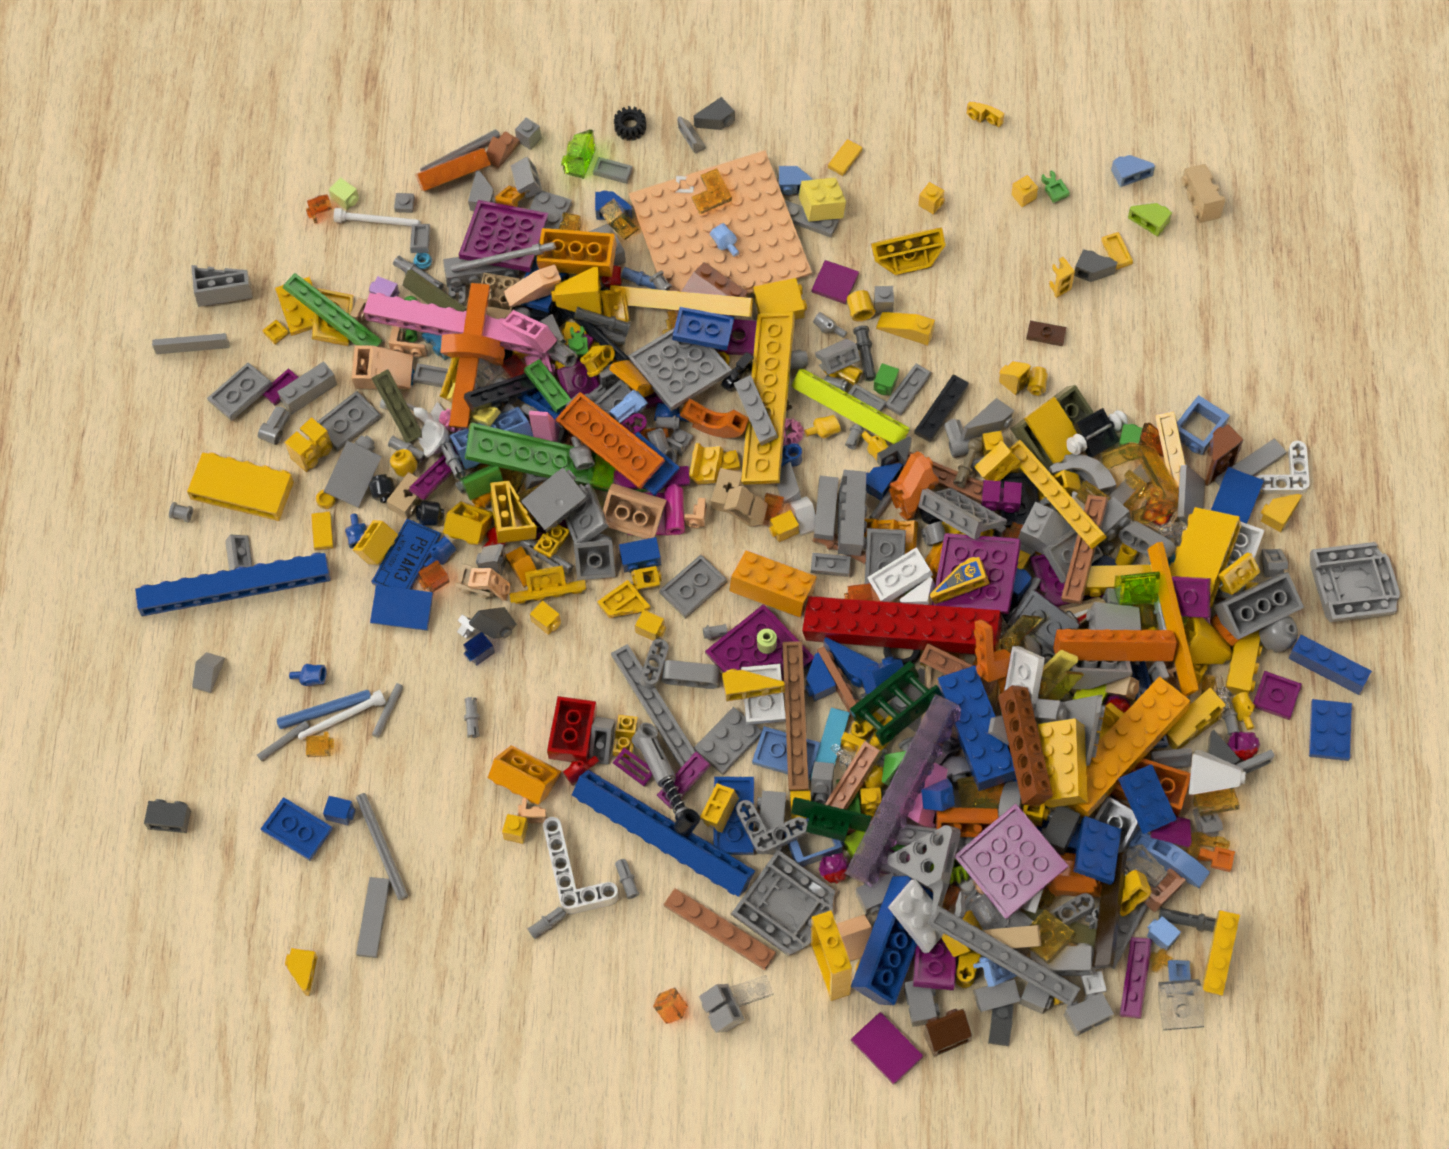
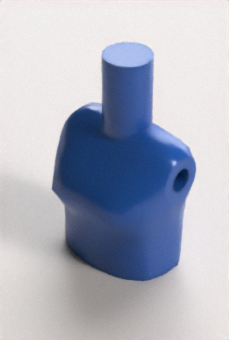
M657 404L654 421H656L657 416L673 417L676 415V417L680 418V421L689 422L680 416L679 407L670 411L665 404Z
M357 514L350 515L351 526L345 529L348 545L351 549H354L367 530L365 523H359Z
M444 536L439 542L433 544L430 550L432 557L423 565L429 570L436 563L440 565L445 564L456 551L455 546Z
M305 664L301 671L290 672L289 678L299 679L300 684L303 686L321 685L326 680L327 670L325 665Z

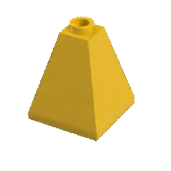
M598 266L555 285V290L551 291L552 302H556L557 307L576 312L578 306L602 315L601 284Z
M1189 617L1184 624V630L1192 663L1223 664L1226 660L1229 661L1233 654L1230 644L1203 617Z

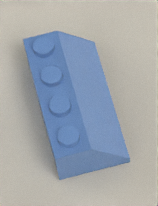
M519 407L499 414L493 424L489 426L534 437L530 424ZM469 428L449 435L465 469L474 468L480 464L479 462L465 459Z

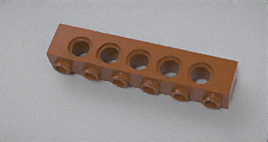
M1011 685L998 698L1022 805L1040 806L1050 799L1053 794L1028 687Z

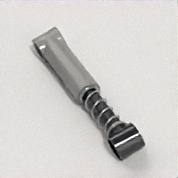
M642 723L633 735L632 743L641 750L657 785L663 787V792L667 793L666 798L670 800V806L674 807L673 813L676 819L674 829L679 835L690 836L699 824L700 816L695 810L684 805L686 801L681 799L682 794L678 792L679 787L674 784L676 776L656 738L658 734L657 729L650 723Z

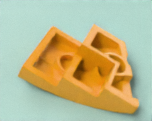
M624 360L611 364L609 370L628 384V388L632 391H638L643 397L654 393L652 385L631 361Z
M864 519L867 522L866 533H864L866 539L867 528L906 530L905 554L916 548L917 521Z

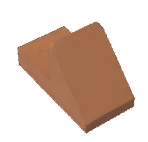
M506 131L499 139L493 136L486 152L490 164L499 168L517 148L520 140Z

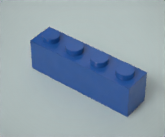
M1300 635L1288 658L1357 695H1360L1372 672L1303 635Z

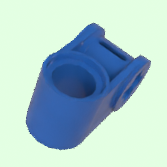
M795 443L783 446L781 467L789 462L792 467L800 465L803 460L801 447ZM792 453L798 454L795 457L790 456Z

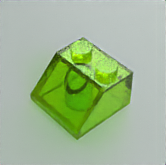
M590 129L575 134L572 141H569L567 145L568 152L566 156L562 157L561 161L564 174L582 179L585 178L596 150L594 130Z
M1160 572L1115 576L1114 591L1118 605L1157 602Z

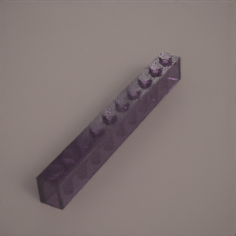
M935 694L845 872L850 878L870 888L877 882L879 871L882 865L884 866L887 863L888 853L891 847L893 848L896 845L897 836L900 830L905 827L906 818L909 812L914 809L915 800L918 794L921 793V789L925 787L924 782L927 776L931 775L936 758H939L942 754V746L945 740L950 738L952 727L960 718L961 708L956 703Z

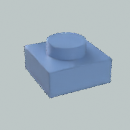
M1168 961L1169 981H1191L1190 961Z

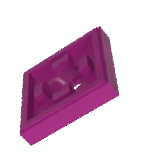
M734 319L728 349H719V352H725L728 355H744L747 352L753 356L757 321ZM735 331L745 332L746 335L742 340H736L733 338L732 333Z

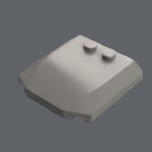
M1376 542L1311 550L1310 567L1325 617L1330 622L1395 614L1400 591L1390 559L1385 553L1382 554Z
M777 850L731 915L784 954L790 956L809 946L811 943L812 916L832 911L835 890L784 853Z

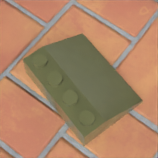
M1076 385L1067 386L1053 396L1057 399L1072 424L1093 413V410ZM1024 419L1011 428V431L1017 440H1021L1042 465L1049 470L1050 466L1053 465L1052 461Z

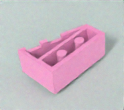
M921 756L894 809L923 826L934 828L933 819L936 810L923 809L921 789L945 780L948 769Z

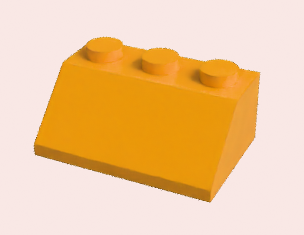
M510 745L494 758L487 778L496 785L503 786L512 793L526 798L529 802L539 805L547 798L562 771Z

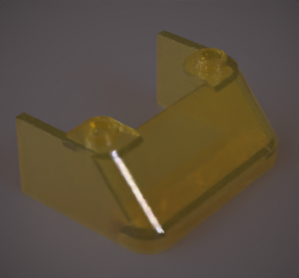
M1129 442L1101 453V463L1107 469L1138 459L1153 485V488L1149 489L1146 493L1148 505L1132 511V521H1137L1144 525L1178 511L1179 490L1155 448Z
M1022 615L1003 635L1001 650L1005 649L1011 653L1012 646H1019L1020 642L1042 618L1040 616ZM1065 671L1054 683L1048 677H1041L1038 699L1060 701L1084 674L1082 672Z

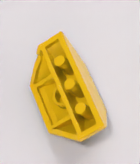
M942 227L912 232L871 243L874 261L894 275L931 267L946 246Z

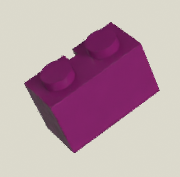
M983 480L982 506L991 511L1019 512L1022 483L1004 482V488H1000L1001 481Z

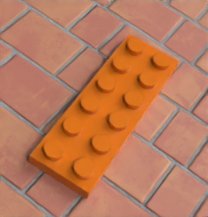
M581 392L555 419L558 424L639 489L644 486L665 462L663 457Z

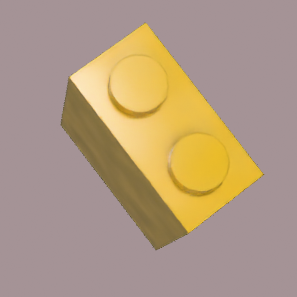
M796 278L753 286V296L758 314L793 312L795 320L805 318L807 304L806 300L801 298L803 290L801 284L797 283Z

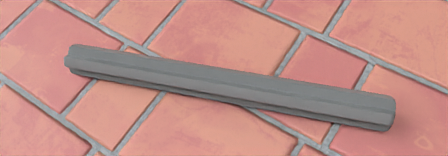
M365 793L356 796L357 802L398 900H403L408 897V894L367 795Z

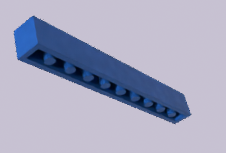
M317 552L310 556H296L289 560H275L273 563L268 564L258 563L252 567H238L230 571L221 570L214 574H200L193 578L183 577L177 581H163L156 585L146 584L140 588H135L137 608L143 617L329 582L331 577L326 554Z
M590 770L579 776L572 796L577 798L579 802L587 804L595 812L610 818L613 823L623 826L628 832L641 837L646 843L656 846L661 852L674 857L679 863L692 868L697 874L707 877L712 883L725 888L730 894L739 897L747 890L755 870L694 833L687 837L679 835L674 829V821Z

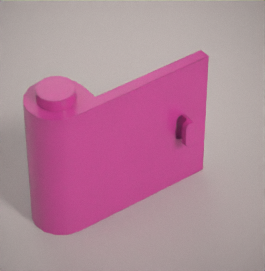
M672 484L665 488L664 493H658L655 496L667 500L656 535H680L685 532L683 488Z

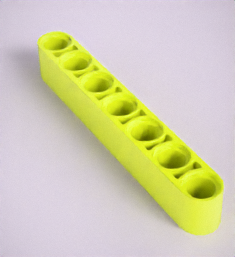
M799 369L791 385L797 391L892 444L905 439L910 430L909 427L807 370Z

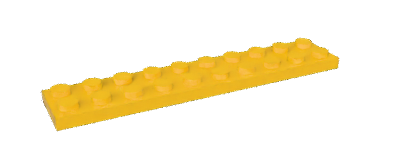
M793 312L757 314L751 377L778 438L761 446L750 420H748L741 482L744 485L780 483L795 314Z

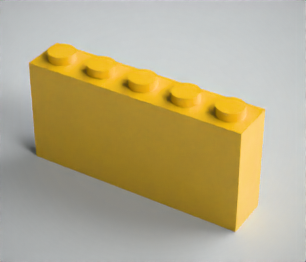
M202 452L187 493L190 499L280 521L294 481L292 475L286 470L278 471L266 465L261 467L249 461L241 462L232 457L224 458L216 453L209 452L208 454Z
M1195 507L1193 513H1190L1188 516L1187 529L1182 532L1181 545L1176 548L1175 561L1170 564L1169 568L1171 576L1211 578L1210 608H1212L1221 583L1219 574L1227 567L1241 529V522L1239 516Z

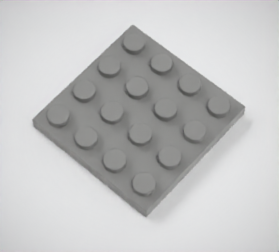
M674 328L628 355L629 361L652 385V389L670 411L732 374V369L714 348L672 340Z

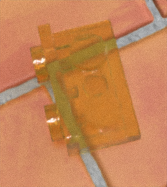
M1234 788L1194 794L1193 805L1197 807L1200 816L1238 810L1240 805Z

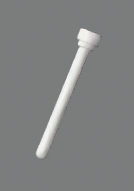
M335 208L334 222L338 223L354 220L404 226L421 224L420 220L347 213L343 208Z
M381 690L373 692L374 695L370 696V699L300 732L298 738L304 740L373 705L376 707L386 704Z

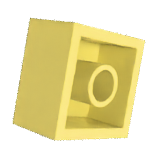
M836 178L801 181L799 199L809 222L843 218L846 200Z

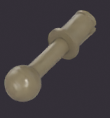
M973 438L968 442L969 452L964 464L958 466L959 471L953 481L954 485L957 484L959 488L965 487L968 476L973 472L970 467L976 453H979L983 448L981 440Z

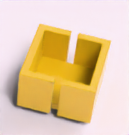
M312 417L299 428L310 438L309 440L296 431L285 441L290 459L305 472L314 468L318 463V459L328 455L333 448L328 431Z

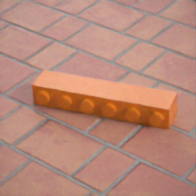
M1057 629L1053 649L1055 655L1060 650L1078 656L1080 661H1173L1177 642L1173 630Z

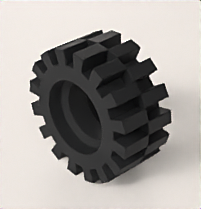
M628 106V109L623 107L622 112L618 110L614 116V129L617 136H621V139L626 137V141H629L630 138L634 141L636 136L638 139L641 138V134L644 135L646 130L644 112L642 113L641 109L637 111V107L631 109V106ZM627 120H634L637 122V124L633 127H626L623 125V123Z

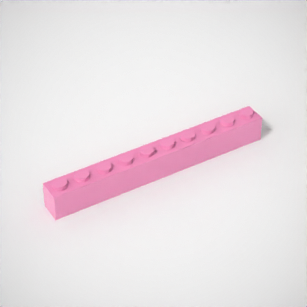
M370 293L363 312L367 321L439 336L463 334L466 311H456L451 307L441 308L435 304H422L416 300L407 301L397 296L388 297L382 293ZM486 315L483 336L500 341V345L505 347L504 349L540 357L544 356L543 352L533 348L501 324L505 320L504 318L495 319Z

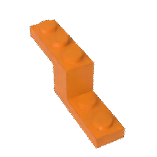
M983 620L975 621L974 630L976 638L975 654L977 656L976 671L987 682L998 679L1001 694L1005 690L1011 653L1005 649L993 652L992 626Z

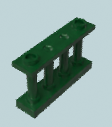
M911 661L849 709L854 720L859 725L866 720L877 730L875 734L882 747L943 698L937 685L928 689L917 679L919 674ZM910 684L923 694L916 701H913L902 691ZM895 696L908 706L901 713H898L887 703ZM880 708L893 718L884 726L872 715Z

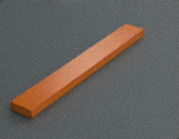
M471 283L463 334L483 336L490 292L489 284ZM459 357L449 427L469 428L471 409L463 397L465 393L475 389L479 358Z

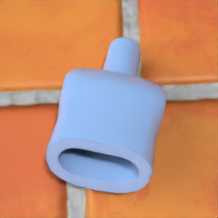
M725 223L718 225L710 232L709 235L713 238L719 250L728 249L733 257L739 254V251L734 246L737 242V237L728 229Z

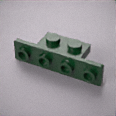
M794 797L791 809L792 814L809 818L806 832L844 842L849 828L868 833L872 819L869 815Z

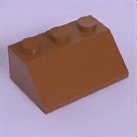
M703 262L693 272L681 291L746 298L748 295V291L706 262Z
M1229 424L1223 428L1218 427L1213 432V438L1210 441L1211 445L1207 451L1208 455L1206 458V486L1214 482L1215 478L1225 472L1228 467L1236 464L1244 439Z

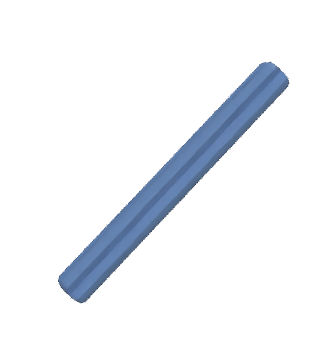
M360 691L277 718L278 727L283 729L358 705L371 698L370 691Z

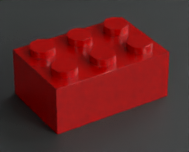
M557 696L547 747L549 759L566 762L588 761L591 730L598 710L596 701Z

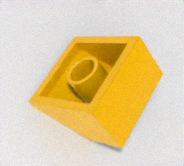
M460 501L447 512L443 533L447 534L450 538L462 539L468 544L478 545L485 539L494 519L493 512Z

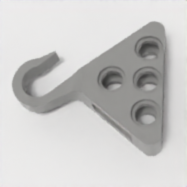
M948 825L894 852L887 859L890 866L933 890L932 913L937 905L942 907L961 834L958 828ZM943 836L944 841L940 845V838ZM926 845L927 850L925 853H923V848ZM908 854L910 855L909 862L906 861ZM934 864V870L931 872L930 867ZM960 891L954 915L963 919L966 912V892Z

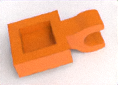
M1216 846L1214 851L1200 848L1197 860L1210 861L1211 868L1230 872L1235 851Z

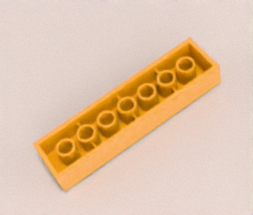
M1159 676L1098 741V745L1095 744L1097 746L1096 757H1091L1090 765L1086 766L1088 803L1067 806L1079 813L1082 818L1084 816L1089 817L1120 784L1118 778L1129 774L1188 711L1190 700Z

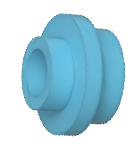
M417 253L414 257V263L419 269H427L432 264V258L428 253Z

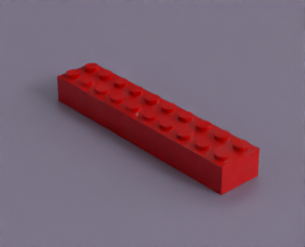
M808 596L802 632L806 641L824 642L825 637L839 644L924 650L926 645L930 644L944 652L975 654V621L983 620L992 626L993 652H996L999 648L1002 616L1000 610Z

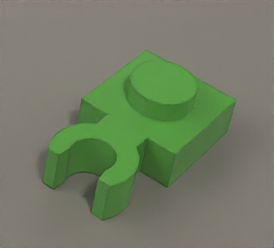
M1050 171L1051 178H1046L1042 174L1041 180L1046 185L1045 191L1053 203L1069 197V190L1062 179L1056 181L1054 171Z
M580 326L581 331L579 333H575L573 327L570 328L572 339H568L569 348L577 354V358H581L588 352L587 337H584L583 326Z

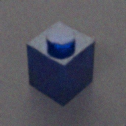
M482 632L463 644L465 658L469 662L473 661L476 666L495 653L493 644Z

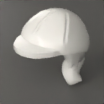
M418 407L414 408V415L425 423L422 430V438H418L420 440L419 443L424 449V455L429 457L443 452L441 446L444 445L447 449L445 443L450 441L447 428L443 424L435 422L427 410Z

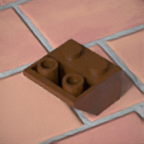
M952 1009L946 1013V1016L941 1018L938 1016L933 1017L925 1024L924 1037L933 1057L971 1042L972 1033L964 1009Z

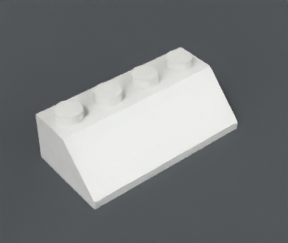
M1241 522V529L1226 569L1247 552L1255 557L1264 533L1263 529ZM1221 581L1216 598H1230L1241 593L1243 587L1239 592L1231 595L1221 591L1220 587L1223 585Z

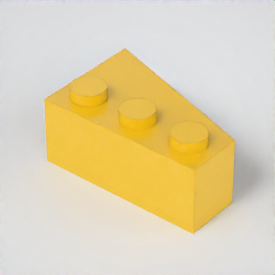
M510 481L490 483V497L498 543L536 539V525L528 516L526 508L524 509L521 504L520 498Z
M1211 688L1191 703L1188 711L1166 733L1168 744L1172 749L1183 748L1221 719L1226 704Z

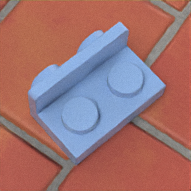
M984 956L979 958V962L973 964L974 968L983 967L988 987L996 986L1017 976Z

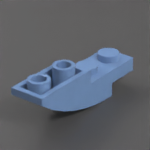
M1140 829L1129 844V848L1164 866V871L1167 872L1169 868L1174 870L1187 883L1199 889L1210 874V871L1173 843L1151 838L1149 834H1143Z

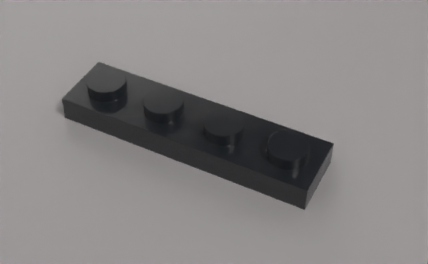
M525 373L467 392L463 398L471 411L474 412L534 392L537 388Z
M953 374L914 430V434L931 442L969 387V382Z

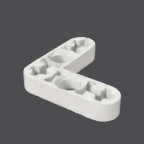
M1302 441L1292 442L1288 449L1290 475L1257 476V478L1264 480L1263 484L1265 485V487H1261L1259 494H1303L1307 491L1310 483L1307 447ZM1295 447L1300 450L1299 458H1296L1297 451L1294 450ZM1299 463L1303 465L1304 470L1297 471L1294 465ZM1280 480L1284 481L1286 483V487L1279 488L1276 485V482ZM1298 481H1301L1303 487H1299Z

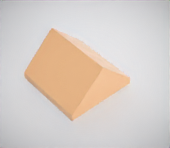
M865 915L836 924L850 962L862 958L872 931V927Z

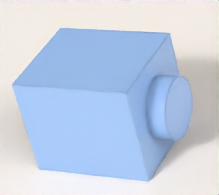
M1163 916L1158 921L1154 919L1147 927L1149 929L1147 937L1152 939L1165 952L1179 938L1181 933Z

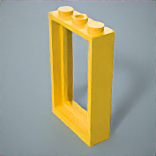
M832 911L812 916L811 947L830 1000L833 1001L848 996L851 990L852 966Z

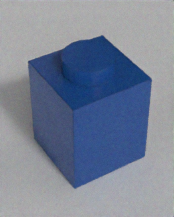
M329 796L323 815L327 821L348 826L350 820L354 819L356 809L352 801Z

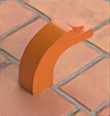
M445 334L442 335L440 353L450 358H480L500 366L503 365L505 347L500 345V341L486 336Z
M690 398L685 402L680 413L681 417L693 423V428L722 438H735L742 435L749 420L748 417L734 409L727 413H718L705 408Z

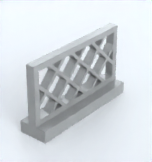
M928 488L922 490L918 507L973 539H978L983 531L1006 525L1007 520L952 488L933 492Z

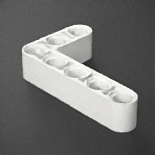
M555 817L547 818L543 823L559 899L566 914H576L615 904L618 901L619 895L616 885L612 882L576 889L561 822ZM555 825L558 827L554 832L548 830L550 826ZM555 844L562 845L559 850L552 849ZM560 862L566 863V866L562 869L556 867ZM564 881L571 883L568 887L560 886ZM608 890L614 892L611 897H606L604 893ZM588 895L595 897L590 902L584 900ZM567 900L575 901L572 906L565 905Z

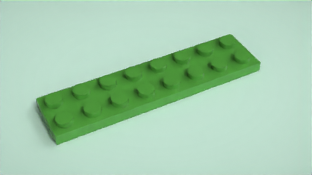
M470 423L465 453L466 460L492 466L498 465L501 468L550 478L563 467L566 471L570 470L576 477L574 481L577 485L582 484L585 486L589 483L593 486V489L608 492L614 482L613 471L615 469L592 450L595 465L589 469L576 470L574 462L569 455V450L574 448V446L476 423Z

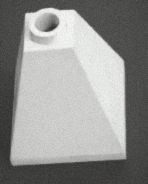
M1196 750L1192 756L1189 794L1193 795L1240 787L1241 784H1245L1246 772H1242L1243 768L1207 752Z

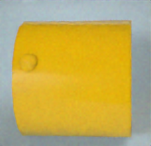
M855 291L846 298L852 320L861 322L874 316L876 310L873 307L868 291Z

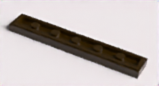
M1124 852L1117 855L1114 882L1112 884L1102 882L1092 967L1095 969L1114 967L1127 855Z

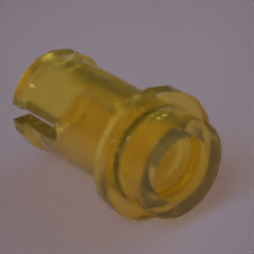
M1204 675L1201 679V695L1209 688L1214 689V685L1217 683L1214 676Z

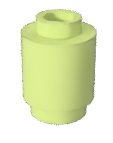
M762 629L757 635V647L762 653H772L777 646L776 633L771 629Z

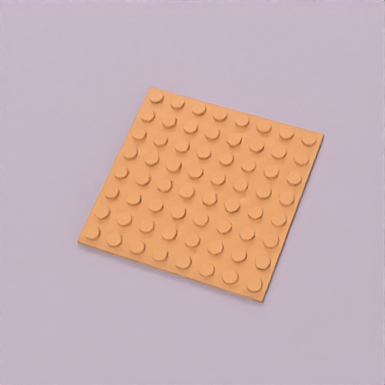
M765 150L685 175L688 177L686 180H680V184L676 179H672L629 193L656 272L663 271L664 277L672 285V288L668 291L681 292L693 272L703 262H706L748 291V295L753 293V286L792 278L798 279L812 274ZM690 186H694L692 193H675L679 189H690ZM722 223H725L728 229L737 237V242L734 246L739 251V254L733 257L728 249L719 250L715 241L709 235L715 227ZM670 309L673 319L677 318L679 310Z

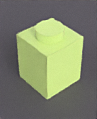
M341 177L328 189L331 199L346 210L354 206L359 199L357 189Z

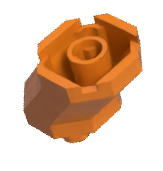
M918 451L910 455L897 481L890 483L892 488L889 489L893 505L896 509H901L902 512L899 514L901 518L907 521L914 518L920 508L918 505L922 490L926 488L933 490L939 484V480L932 470L933 462L931 458L925 457L924 454Z
M1065 853L1064 856L1059 854L1069 867L1051 882V885L1048 886L1049 891L1055 896H1078L1087 893L1093 898L1101 897V881L1073 872L1076 854Z

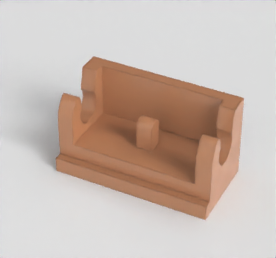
M1169 868L1167 872H1164L1150 886L1152 892L1143 902L1156 913L1181 888L1186 880Z

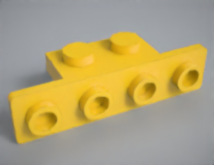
M563 565L525 572L528 590L509 593L511 603L522 604L526 600L534 599L539 601L548 596L560 597L570 592L578 594L586 590L585 580L566 583Z

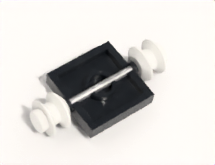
M1101 408L1073 424L1077 434L1067 439L1068 451L1075 455L1080 454L1081 451H1086L1089 457H1094L1118 443L1119 439L1115 431L1121 430L1124 424H1128L1126 414L1116 410L1114 414L1107 416L1104 408Z

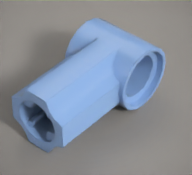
M633 390L624 397L622 402L612 408L609 414L617 422L622 423L632 414L641 411L648 402L638 391Z

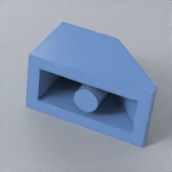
M1128 155L1116 158L1112 163L1111 171L1119 186L1123 187L1153 176L1155 165L1146 160Z

